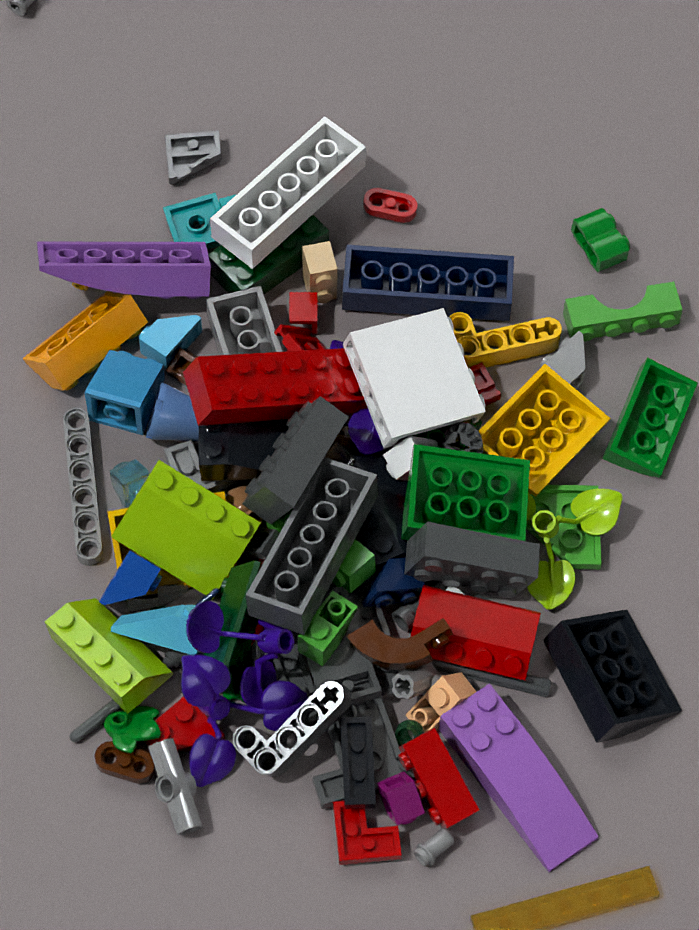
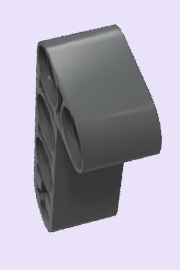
M334 681L325 682L271 737L259 728L244 725L235 731L233 744L257 772L271 777L281 776L349 708L352 703V693L343 684ZM333 691L337 692L336 696L339 698L337 702L333 701ZM313 711H317L319 715L318 722L314 726H310L308 722L309 715ZM295 732L297 743L292 748H289L287 738ZM250 733H254L255 743L252 747L248 748L246 746V738ZM273 754L276 762L274 767L268 770L266 759Z

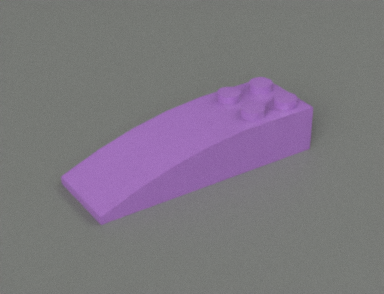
M37 241L39 271L69 282L100 290L131 295L158 296L162 299H171L174 296L199 299L210 294L211 264L205 242Z
M490 683L440 716L439 731L549 873L599 838L549 760Z

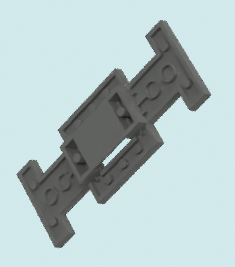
M244 552L238 559L240 565L258 561V559L249 558ZM333 582L331 583L320 606L333 590L357 605L358 609L340 645L323 667L306 657L314 685L305 658L298 651L297 632L291 631L294 636L292 651L288 654H278L277 659H272L278 680L294 683L307 693L308 698L322 684L328 681L343 684L352 693V703L349 708L327 729L340 769L313 777V784L322 809L333 806V802L344 801L341 717L371 716L375 793L379 792L376 783L403 771L414 781L416 780L412 771H406L398 758V754L401 751L383 700L396 697L392 692V679L404 670L387 669L370 662L354 648L347 637L348 634L371 620L374 621L384 634L391 637L382 609L377 608V606L363 607L362 600L370 584L357 587L353 592L349 593L342 586L337 587ZM333 691V693H332V695H333V697H334V699H333L334 702H337V700L339 699V698L336 696V694H337L336 691ZM313 711L309 715L308 722L319 719L317 711Z

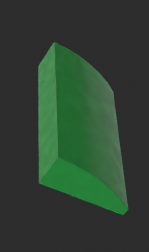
M647 357L639 367L602 459L622 468L659 478L662 475L698 382Z

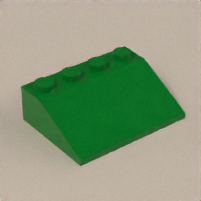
M414 444L403 511L401 539L409 540L426 522L526 541L530 460Z

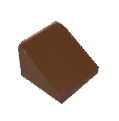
M179 348L165 372L186 385L183 372L197 356L187 349Z

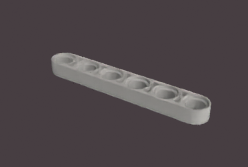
M72 408L64 414L63 426L75 549L78 560L84 565L92 566L102 559L103 547L90 422L85 410ZM74 417H80L84 420V424L78 428H73L68 423ZM77 442H83L87 445L86 450L81 453L73 452L71 447ZM80 467L87 468L90 471L89 475L82 479L75 477L73 473ZM81 493H88L92 496V500L87 504L78 503L76 498ZM83 519H91L95 522L94 527L90 530H82L78 525ZM86 545H93L98 549L96 554L90 557L84 556L81 550Z

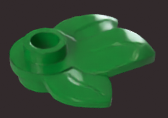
M149 706L135 707L128 714L122 711L114 712L106 717L104 729L113 739L115 748L126 753H133L137 741L161 737L160 729L154 721L160 713L157 709Z

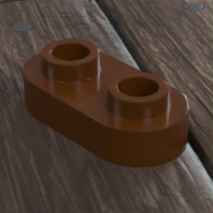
M113 741L102 743L95 751L96 766L104 774L134 783H145L155 773L152 757L146 751L135 748L133 753H126L115 748ZM108 757L116 758V761L112 764L105 762ZM139 765L145 767V770L140 773L134 769Z

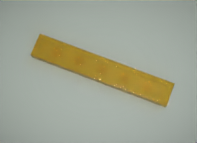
M650 866L474 914L470 916L473 930H546L657 899L660 894Z

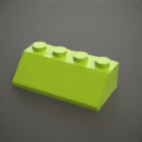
M96 598L66 603L45 621L52 640L127 714L173 676V672L140 640L111 632V626L118 619L103 604L99 603Z

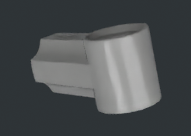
M431 662L418 668L407 669L398 673L392 679V692L397 698H405L407 700L421 694L424 695L442 675Z

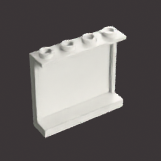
M444 308L350 332L343 342V347L383 448L394 446L401 438L472 419L473 423H476L486 412L484 398L481 394H478L474 384V374L467 367L463 347L456 340L453 332V322L450 317H447Z

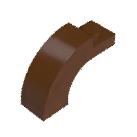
M442 618L412 637L403 639L393 638L384 634L374 621L371 620L348 634L347 637L354 648L370 662L387 669L407 670L432 662L433 659L428 650L432 647L434 650L439 649L447 644L450 640L448 637L452 636L453 633L445 619Z

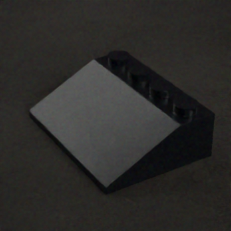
M289 419L200 425L199 470L201 481L258 479L262 473L259 470L261 463L268 455L272 456L276 449L272 446L282 433L286 434L289 427L286 424Z
M390 449L371 455L354 456L341 462L377 475L378 497L357 534L362 545L375 555L376 573L389 559L406 558L408 541L401 539L408 481L396 480L386 468L388 463L383 454Z
M627 609L560 621L543 639L596 743L623 737L679 714L682 711Z

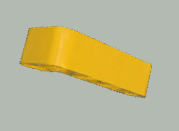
M456 312L449 316L453 322L454 329L464 330H454L453 332L457 342L462 345L464 352L471 353V355H464L468 368L481 362L487 368L552 353L558 348L560 343L562 326L558 320L551 317L476 333L473 321L466 313ZM517 340H523L525 343L517 342ZM490 346H496L498 349H492Z

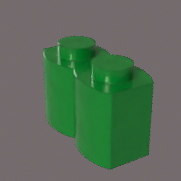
M603 208L574 219L571 228L575 240L585 251L589 262L597 272L626 261L630 250V243L627 237L621 235L616 229L617 225L614 217Z

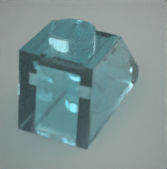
M136 459L130 462H121L112 470H109L111 485L124 508L130 507L149 476L147 468Z

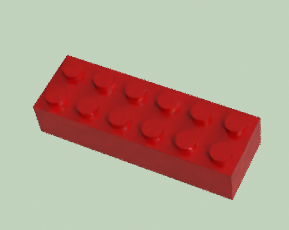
M344 348L197 356L183 372L198 426L290 419L295 411L299 412L307 401L312 403L320 396L345 415H350L365 401Z

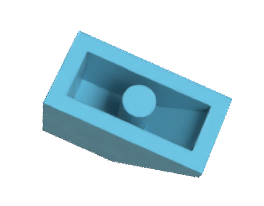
M190 315L157 319L150 327H145L139 336L141 354L164 364V369L166 370L178 349H187L202 333L201 317Z

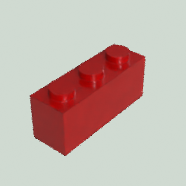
M435 728L399 746L401 753L398 754V758L406 771H412L416 779L414 782L420 798L426 797L431 806L428 809V813L436 826L440 824L444 829L449 828L479 811L475 800Z

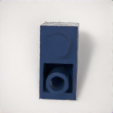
M406 558L389 559L375 574L362 600L363 607L377 606V608H384L392 604L410 605L417 600V596L422 592L423 585L425 584L423 581L414 579V576L404 575Z

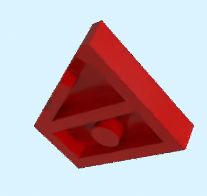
M183 696L155 720L160 729L161 737L143 741L148 746H151L156 742L173 738L177 751L187 752L191 751L194 742L199 736L210 734L215 737V732L211 724L207 722L208 717L197 706L188 703ZM221 731V733H222L221 740H222V739H225V734Z

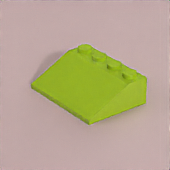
M158 460L111 537L206 596L213 589L221 587L223 579L228 576L231 568L234 567L261 523L161 460Z

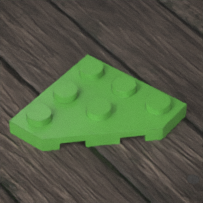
M547 485L536 497L532 494L530 495L536 503L535 514L541 510H548L555 517L560 515L564 518L575 519L577 517L573 515L570 508L573 499L586 490L599 489V487L594 485ZM559 523L557 535L550 539L553 553L560 560L570 562L573 569H601L600 536L585 533L580 523L575 525ZM527 524L526 529L545 545L544 539L537 534L533 525Z

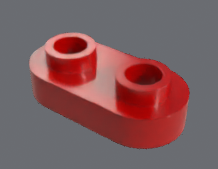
M372 188L364 195L363 207L371 216L406 223L412 221L417 215V201L409 194L383 188Z

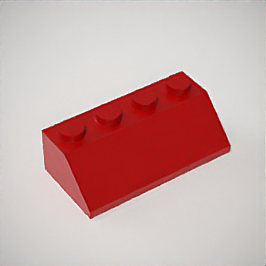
M423 585L411 637L444 618L453 635L448 637L450 639L449 642L441 648L434 650L432 647L428 650L432 659L525 681L541 613Z

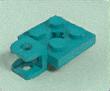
M215 192L163 207L173 242H205L207 250L221 246L220 243L211 237L210 218L236 195L220 198L218 201ZM195 221L204 224L200 229L191 228L194 226L193 222Z

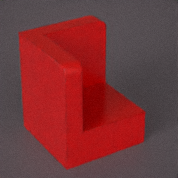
M289 292L290 324H312V334H318V292Z

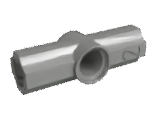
M173 738L152 744L148 748L158 775L155 782V793L161 802H167L177 835H186L201 829L203 826L193 799L196 792V781L189 772H184Z

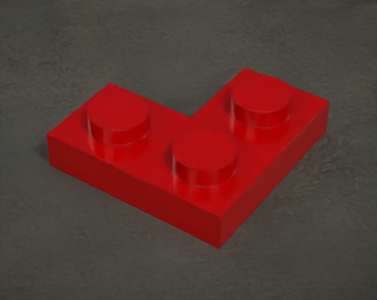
M344 801L333 802L339 865L401 859L398 826L367 828L365 808L344 809Z

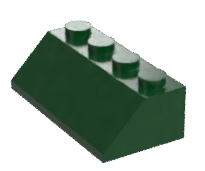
M252 561L232 567L228 578L225 577L221 585L222 598L220 604H218L224 615V623L221 630L249 634L256 633L258 619L248 615L246 593L262 566L260 561ZM220 636L218 649L212 653H204L206 656L221 661L228 668L230 684L223 691L224 693L236 695L253 640Z

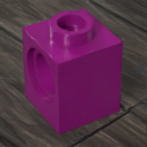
M405 771L376 783L387 816L397 826L412 823L418 816L425 814L415 782Z

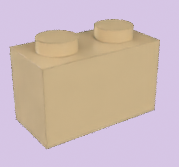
M330 241L302 246V277L306 292H318V303H327L337 299L338 269Z

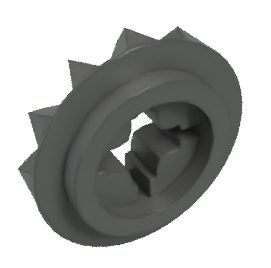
M466 422L451 424V427L443 432L445 435L444 440L440 443L444 448L460 450V448L455 446V443L461 441L462 444L469 446V448L460 451L483 453L482 437L473 425Z

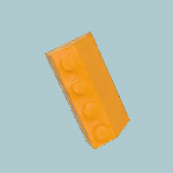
M105 292L26 355L23 360L51 388L62 391L70 390L78 384V379L85 373L93 372L100 366L99 362L105 358L109 350L118 352L121 349L120 345L127 339L138 336L142 332L141 328L148 321L131 295Z

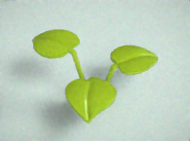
M601 488L586 490L578 494L570 506L573 515L577 517L575 519L564 518L560 515L555 517L548 510H541L535 514L536 503L528 493L526 526L527 524L533 525L537 534L544 539L549 562L539 561L538 578L528 585L527 589L532 597L546 610H553L563 604L572 593L576 580L575 572L570 562L566 560L554 562L550 539L557 535L559 523L574 525L580 523L582 530L589 535L600 536L608 533L618 521L623 499L620 492Z

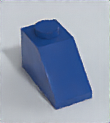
M129 550L99 599V603L107 605L146 595L148 590L154 592L163 577L158 574L161 568Z

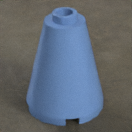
M160 383L152 407V415L148 423L146 438L151 440L199 441V426L190 396L168 384Z

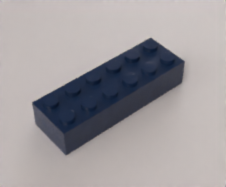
M346 245L342 310L419 315L444 308L447 317L456 312H463L469 315L471 319L510 321L514 256Z

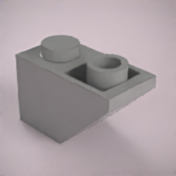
M580 331L572 338L566 337L560 344L558 351L553 355L548 354L539 366L541 368L544 364L548 365L575 389L583 383L586 370L584 339Z

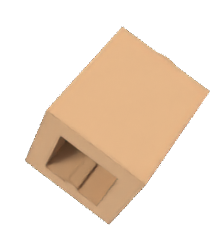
M462 672L443 675L408 711L406 717L420 735L432 728H435L437 731L439 730L440 716L477 691Z

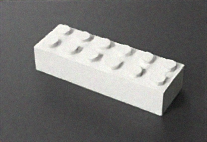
M324 116L210 218L211 237L253 269L366 166V146Z

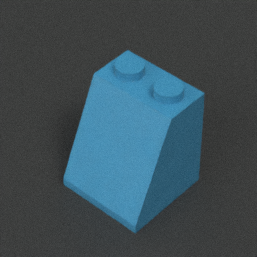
M109 350L85 390L89 421L143 435L152 414L151 411L159 385L165 380L164 364L152 358L143 359L135 357L126 351L117 352Z

